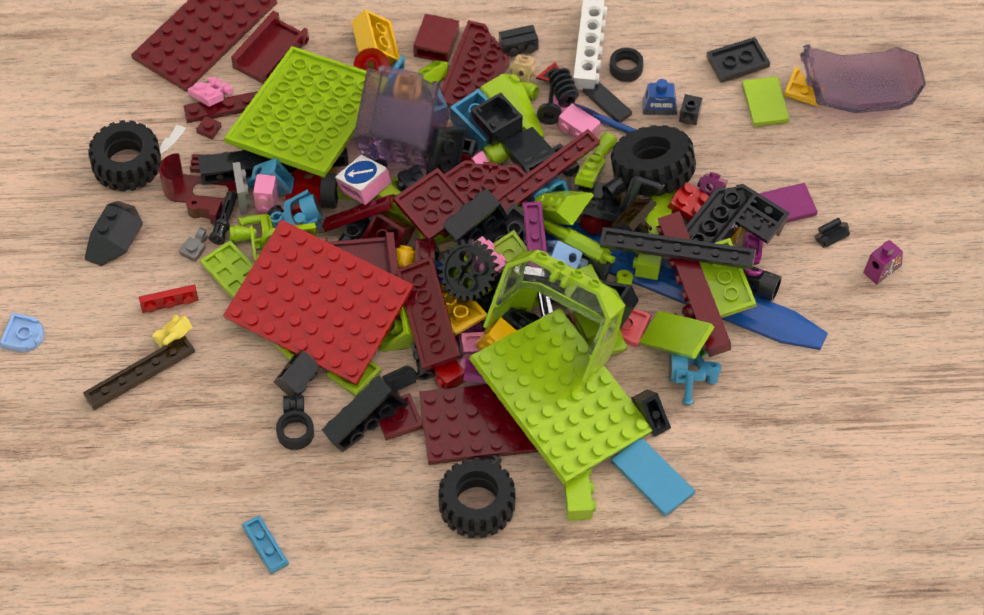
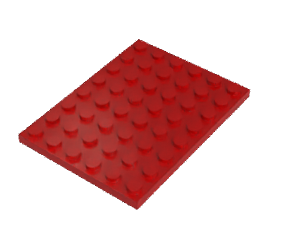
M281 219L223 314V317L293 354L304 350L321 368L357 386L413 291L414 285Z

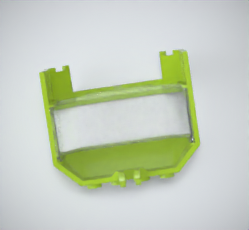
M539 250L522 251L506 263L483 327H489L512 307H525L526 311H531L538 293L544 294L566 306V310L570 312L575 311L600 324L588 355L590 361L582 378L583 381H587L610 358L618 337L625 304L615 289L603 284L598 279L584 274L581 270L575 269L565 262L550 256L548 253Z

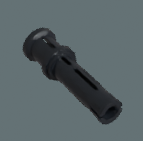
M229 191L226 193L219 217L213 223L214 229L208 238L214 244L221 245L225 242V234L229 231L230 226L228 222L238 195L234 192Z

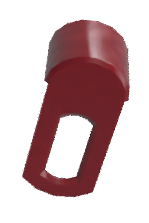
M172 153L162 160L159 166V174L163 192L167 199L173 202L186 203L188 198L197 196L221 200L223 206L225 197L194 195L193 187L197 183H202L201 176L183 174L179 153ZM235 181L213 183V185L227 186L228 192L231 191L237 194Z

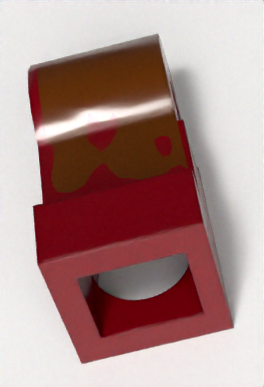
M193 196L187 199L186 207L190 217L207 218L213 224L219 217L222 202L221 200Z

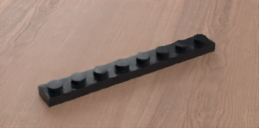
M603 227L600 239L601 248L750 270L753 268L756 253L755 249L607 227Z

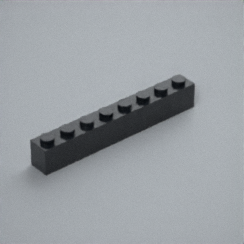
M347 147L344 148L331 168L348 166ZM247 150L198 156L202 185L235 181L233 163L240 162L241 169H245L247 179L252 176L255 165L272 159ZM281 163L289 173H293L295 170L299 169Z

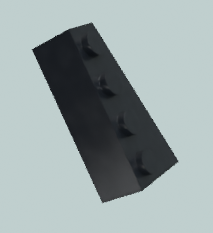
M379 375L362 392L358 393L347 406L343 407L340 413L330 420L322 431L334 446L344 452L362 439L364 432L379 427L378 422L385 417L390 419L395 415V410L399 407L404 409L409 404L393 386Z

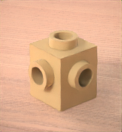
M518 54L515 61L511 62L510 72L516 75L521 82H530L531 77H535L536 74L535 58Z

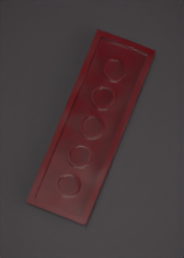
M432 256L396 269L399 278L414 285V289L408 297L405 306L422 369L427 371L460 359L461 356Z

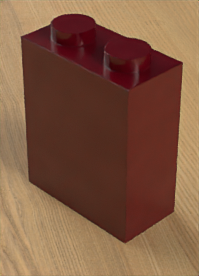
M425 13L413 44L414 57L448 63L459 35V20Z

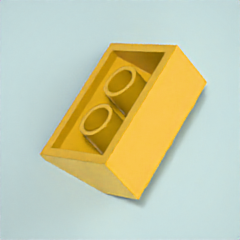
M365 9L351 21L359 52L366 48H377L387 56L389 65H392L400 57L390 20ZM369 62L367 65L373 67L374 63Z

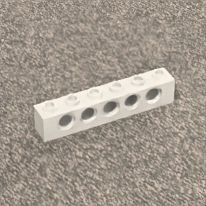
M583 0L573 78L577 90H583V88L595 89V84H599L600 74L597 73V70L600 71L601 60H598V57H602L603 46H600V43L603 44L604 33H601V30H605L606 20L603 17L607 16V6H604V0Z

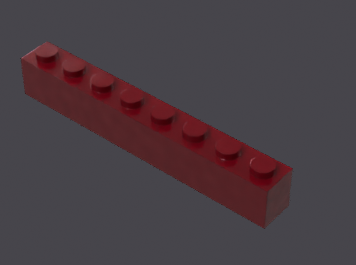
M680 211L658 218L659 226H656L658 235L691 240ZM668 258L671 269L676 270L675 279L677 285H681L683 288L681 291L684 302L688 301L689 307H687L690 318L708 322L714 326L713 331L702 347L703 352L707 351L708 356L712 357L730 351L731 341L700 262Z

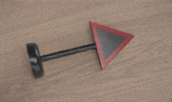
M556 62L535 79L550 83L548 78L549 72L559 69ZM551 84L548 103L540 105L537 109L538 120L548 125L558 123L559 116L562 114L561 108L553 103L554 90Z

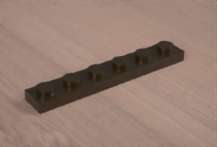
M184 335L182 338L172 341L168 345L84 391V397L93 410L195 353V349Z

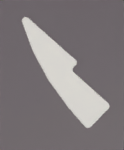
M175 126L170 137L165 138L161 144V154L179 139L186 127Z

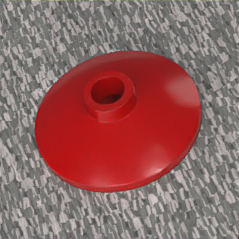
M366 48L356 55L353 67L386 77L389 71V61L381 50ZM369 62L374 63V66L372 68H369L367 66Z

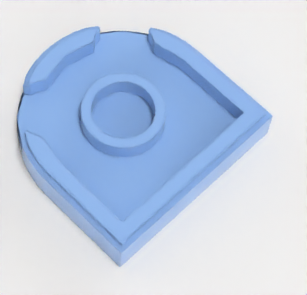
M12 312L0 340V348L18 352H28L36 349L44 339L43 326L34 317Z

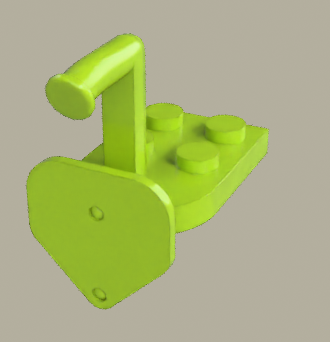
M268 214L238 217L240 226L261 223L263 234L261 238L254 239L253 227L250 226L254 263L260 255L256 254V250H260V247L261 251L263 250L276 229L272 227L271 216ZM315 223L294 225L317 237Z

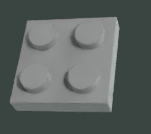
M240 162L233 163L241 215L248 214L247 206H251L245 169H241Z

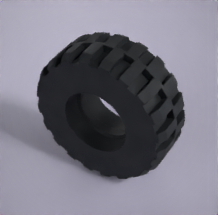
M651 125L650 127H641L638 130L628 132L626 136H622L615 143L610 156L614 178L616 176L621 177L626 183L627 190L630 180L634 176L644 177L664 184L660 193H657L654 189L640 186L638 196L643 195L644 197L661 196L665 193L674 192L677 188L680 189L686 182H689L696 169L692 140L685 132L667 125Z

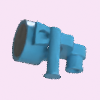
M308 190L286 200L283 204L284 212L276 211L270 217L275 228L281 219L292 225H296L295 222L300 225L315 223L316 228L322 227L320 221L324 219L315 195L310 194ZM299 203L302 213H297L293 218V206Z
M670 353L669 381L676 384L685 383V394L682 400L684 404H692L694 402L692 400L693 381H704L706 379V382L710 384L718 383L721 364L706 362L700 356L691 359ZM688 365H695L699 371H688Z

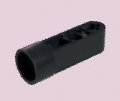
M753 266L752 271H759V268ZM764 270L759 276L745 274L752 293L770 301L775 299L782 276Z

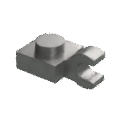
M200 227L194 239L189 237L179 250L180 255L196 262L206 249L203 243L208 238V235L205 234L207 230Z

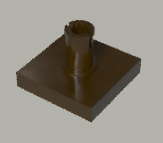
M634 199L610 226L613 229L634 231L637 227L641 233H650L648 229L651 231L652 227L646 222L645 217L657 204L653 199Z

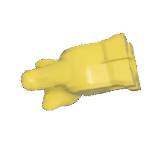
M173 315L172 319L163 326V329L156 330L152 337L155 343L162 348L170 342L182 338L193 327L186 316L182 315L179 317L178 315Z

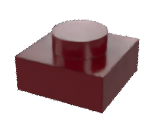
M205 116L196 128L197 134L213 140L222 127L221 122Z

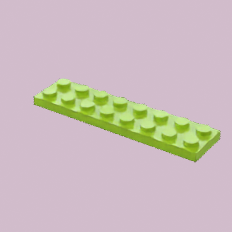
M231 240L200 260L201 266L232 299L253 267V264ZM274 344L290 361L294 354Z

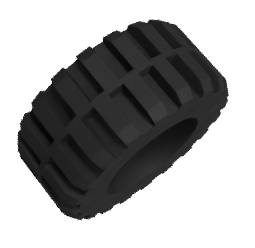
M120 120L119 123H109V126H104L100 129V132H96L89 144L88 155L94 176L103 186H109V189L115 191L119 189V191L126 192L127 189L133 191L137 187L142 188L146 186L147 182L150 183L159 172V166L162 161L158 139L153 134V131L148 127L146 128L142 123L136 124V121L131 120L129 122ZM122 150L140 152L136 158L127 162H116L110 159L114 154Z
M473 458V461L465 459L462 460L460 465L458 463L454 464L452 471L447 470L444 478L441 479L438 489L439 511L442 513L443 521L448 523V527L453 531L457 529V534L462 536L468 534V538H475V536L486 538L487 534L495 535L498 533V529L503 530L507 526V522H510L513 517L516 498L513 478L509 477L510 473L506 469L502 470V465L497 462L492 464L489 459L481 461L480 458ZM481 487L492 492L496 499L485 508L473 509L463 505L458 500V497L467 489Z

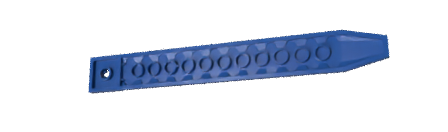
M574 222L573 225L559 224L565 228L570 227L600 243L602 234H591L580 227V223ZM545 233L546 241L558 240ZM609 249L612 252L611 255L616 258L609 274L616 276L620 270L630 271L633 274V284L685 305L688 304V301L684 302L682 298V286L677 285L675 279L676 270L671 269L668 260L662 258L658 280L635 276L636 268H633L634 257H638L639 254ZM754 294L756 307L722 318V320L779 343L821 350L828 335L826 331L798 312Z

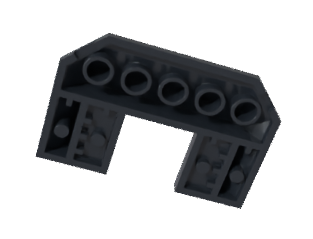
M739 184L731 188H716L686 225V229L691 240L716 243L728 238L731 239L741 227L768 244L775 235L780 236L790 213L748 186Z

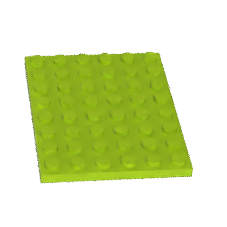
M291 46L226 134L224 142L270 159L277 158L281 163L325 178L388 86L389 78Z
M559 308L471 355L469 360L564 485L629 447L640 438L651 434L652 429L604 365L587 381L582 380L590 361L588 355L592 349Z

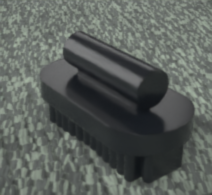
M836 218L818 228L819 233L815 235V239L823 248L828 247L850 235L848 223L841 222L840 218Z
M408 365L382 376L397 391L416 383L418 379L416 371Z

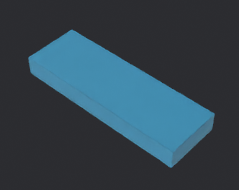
M260 515L242 524L243 530L270 574L289 565L288 560Z

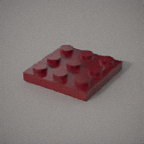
M436 168L393 198V202L428 242L444 232L443 224L445 221L460 211L464 204L469 203L439 168Z

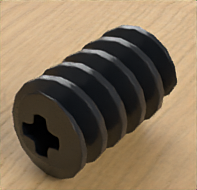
M560 68L550 71L548 78L559 106L566 108L572 103L574 104L575 100L579 97V92L572 79L570 70L568 68Z

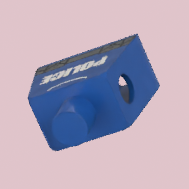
M659 79L657 83L648 84L642 99L643 115H677V98L673 83H668L665 79Z

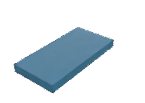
M643 438L631 444L612 459L611 463L665 517L695 494V490Z

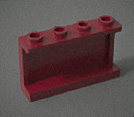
M273 10L231 56L233 68L264 84L291 46L301 49L307 45L309 41L308 29L304 27L300 31L280 20L279 13Z

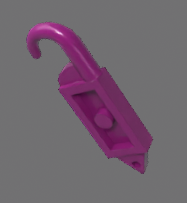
M745 232L742 247L756 250L753 265H757L761 260L763 241L751 233ZM745 269V274L749 276H759L763 272L762 269H759V271Z

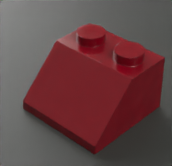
M386 210L373 215L362 239L385 237L386 233L393 232L395 248L400 245L407 246L415 227Z

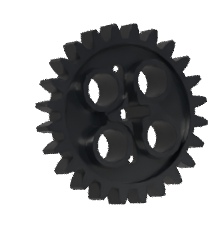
M462 239L461 244L454 242L455 248L449 246L450 253H443L446 259H440L443 266L438 267V269L442 270L443 273L439 274L438 277L444 278L440 284L447 285L444 291H450L449 296H456V300L461 301L463 298V301L468 302L470 298L471 301L475 302L476 296L479 299H483L482 293L489 295L488 287L494 289L491 283L492 281H498L494 278V275L500 273L495 270L499 264L493 262L497 259V256L491 255L493 250L487 249L488 245H481V241L478 240L474 242L473 239H469L467 242V240ZM466 253H469V259L465 262L464 256ZM483 263L484 269L482 272H479V266ZM458 269V276L454 278L453 273ZM472 279L473 286L469 288L468 282Z

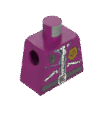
M891 240L884 242L883 245L871 253L863 273L878 285L902 266L903 251Z

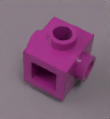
M710 172V174L707 173L700 177L697 187L702 192L711 196L716 188H726L728 180L720 178L721 175L718 173Z

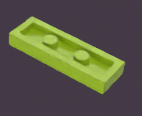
M588 155L575 177L574 184L593 188L605 167L606 159L598 155Z

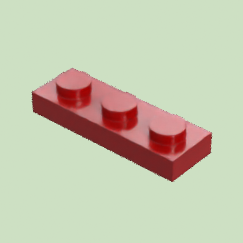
M195 284L139 296L142 313L199 301Z

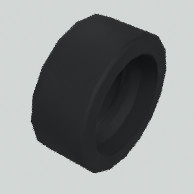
M633 48L617 49L610 57L609 68L611 75L622 82L637 80L643 72V57L640 52ZM620 60H631L637 66L631 70L620 69L616 63Z
M327 173L325 178H321L320 205L322 208L337 207L338 184L335 176L338 173Z
M302 411L284 413L276 423L277 438L281 445L290 450H300L307 447L314 438V424L311 417ZM300 422L306 425L307 432L299 438H290L285 436L284 428L290 423Z

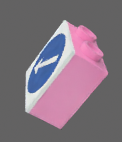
M360 155L335 176L340 192L364 205L392 183L389 177L390 173L385 166L363 155Z

